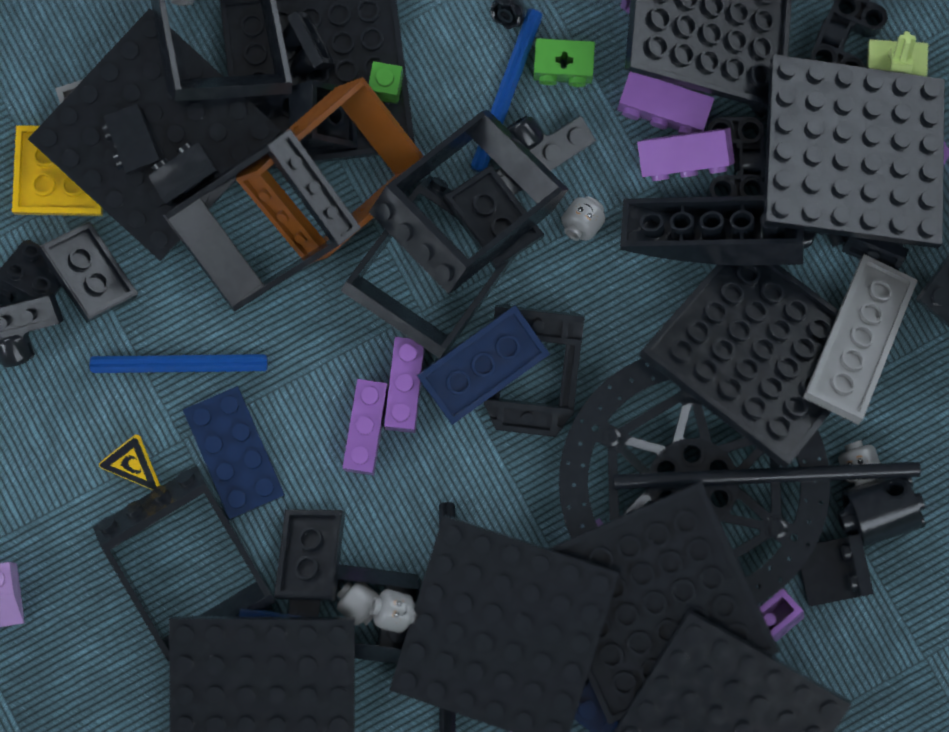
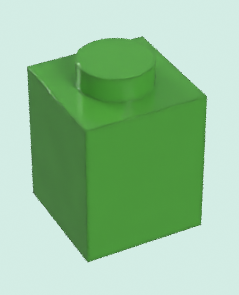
M373 61L369 80L370 87L381 101L398 104L403 81V67Z

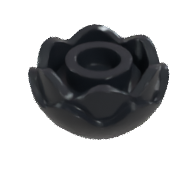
M494 0L490 7L494 22L500 23L505 29L518 28L525 19V9L520 0Z

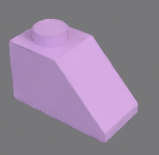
M12 562L0 563V627L24 624L17 564Z

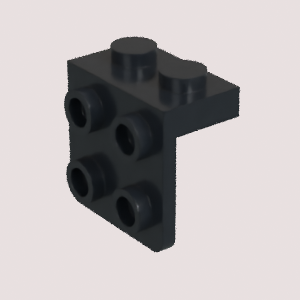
M24 240L0 268L1 305L53 292L56 295L62 288V285L38 251L40 245L30 240Z

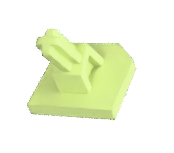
M908 31L900 35L898 41L869 40L867 68L927 77L928 43L916 42V37Z

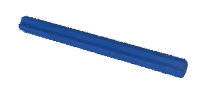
M530 8L526 13L490 111L502 124L506 118L542 19V13ZM479 145L471 163V169L477 172L486 169L491 159Z
M265 354L92 356L89 367L93 373L266 371L268 368V358Z

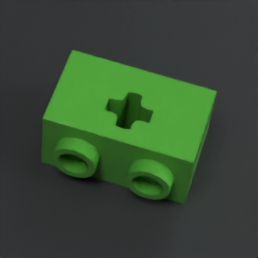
M536 38L533 80L539 81L542 85H556L557 82H569V86L584 87L586 84H591L593 79L595 42ZM563 59L567 63V68L565 69L561 68L560 62Z

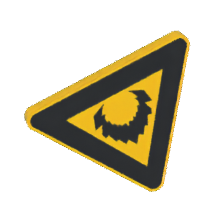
M138 434L133 435L99 463L101 469L151 490L160 486L143 441Z

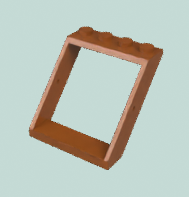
M363 77L334 88L288 128L291 129L298 141H301L341 106L395 174L394 177L351 213L361 228L374 218L369 211L385 186L424 156ZM266 154L241 170L235 179L297 254L303 257L327 242L329 238L327 236L323 238L267 171L274 162ZM344 241L340 246L336 247L335 249H333L332 251L328 252L327 254H325V255L322 256L321 258L317 259L316 261L322 260V259H325V258H328V257H329L331 254H333L339 247H341L346 241Z

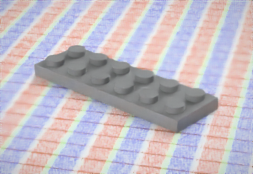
M865 254L862 256L806 389L804 399L858 425L861 423L915 289L917 279Z

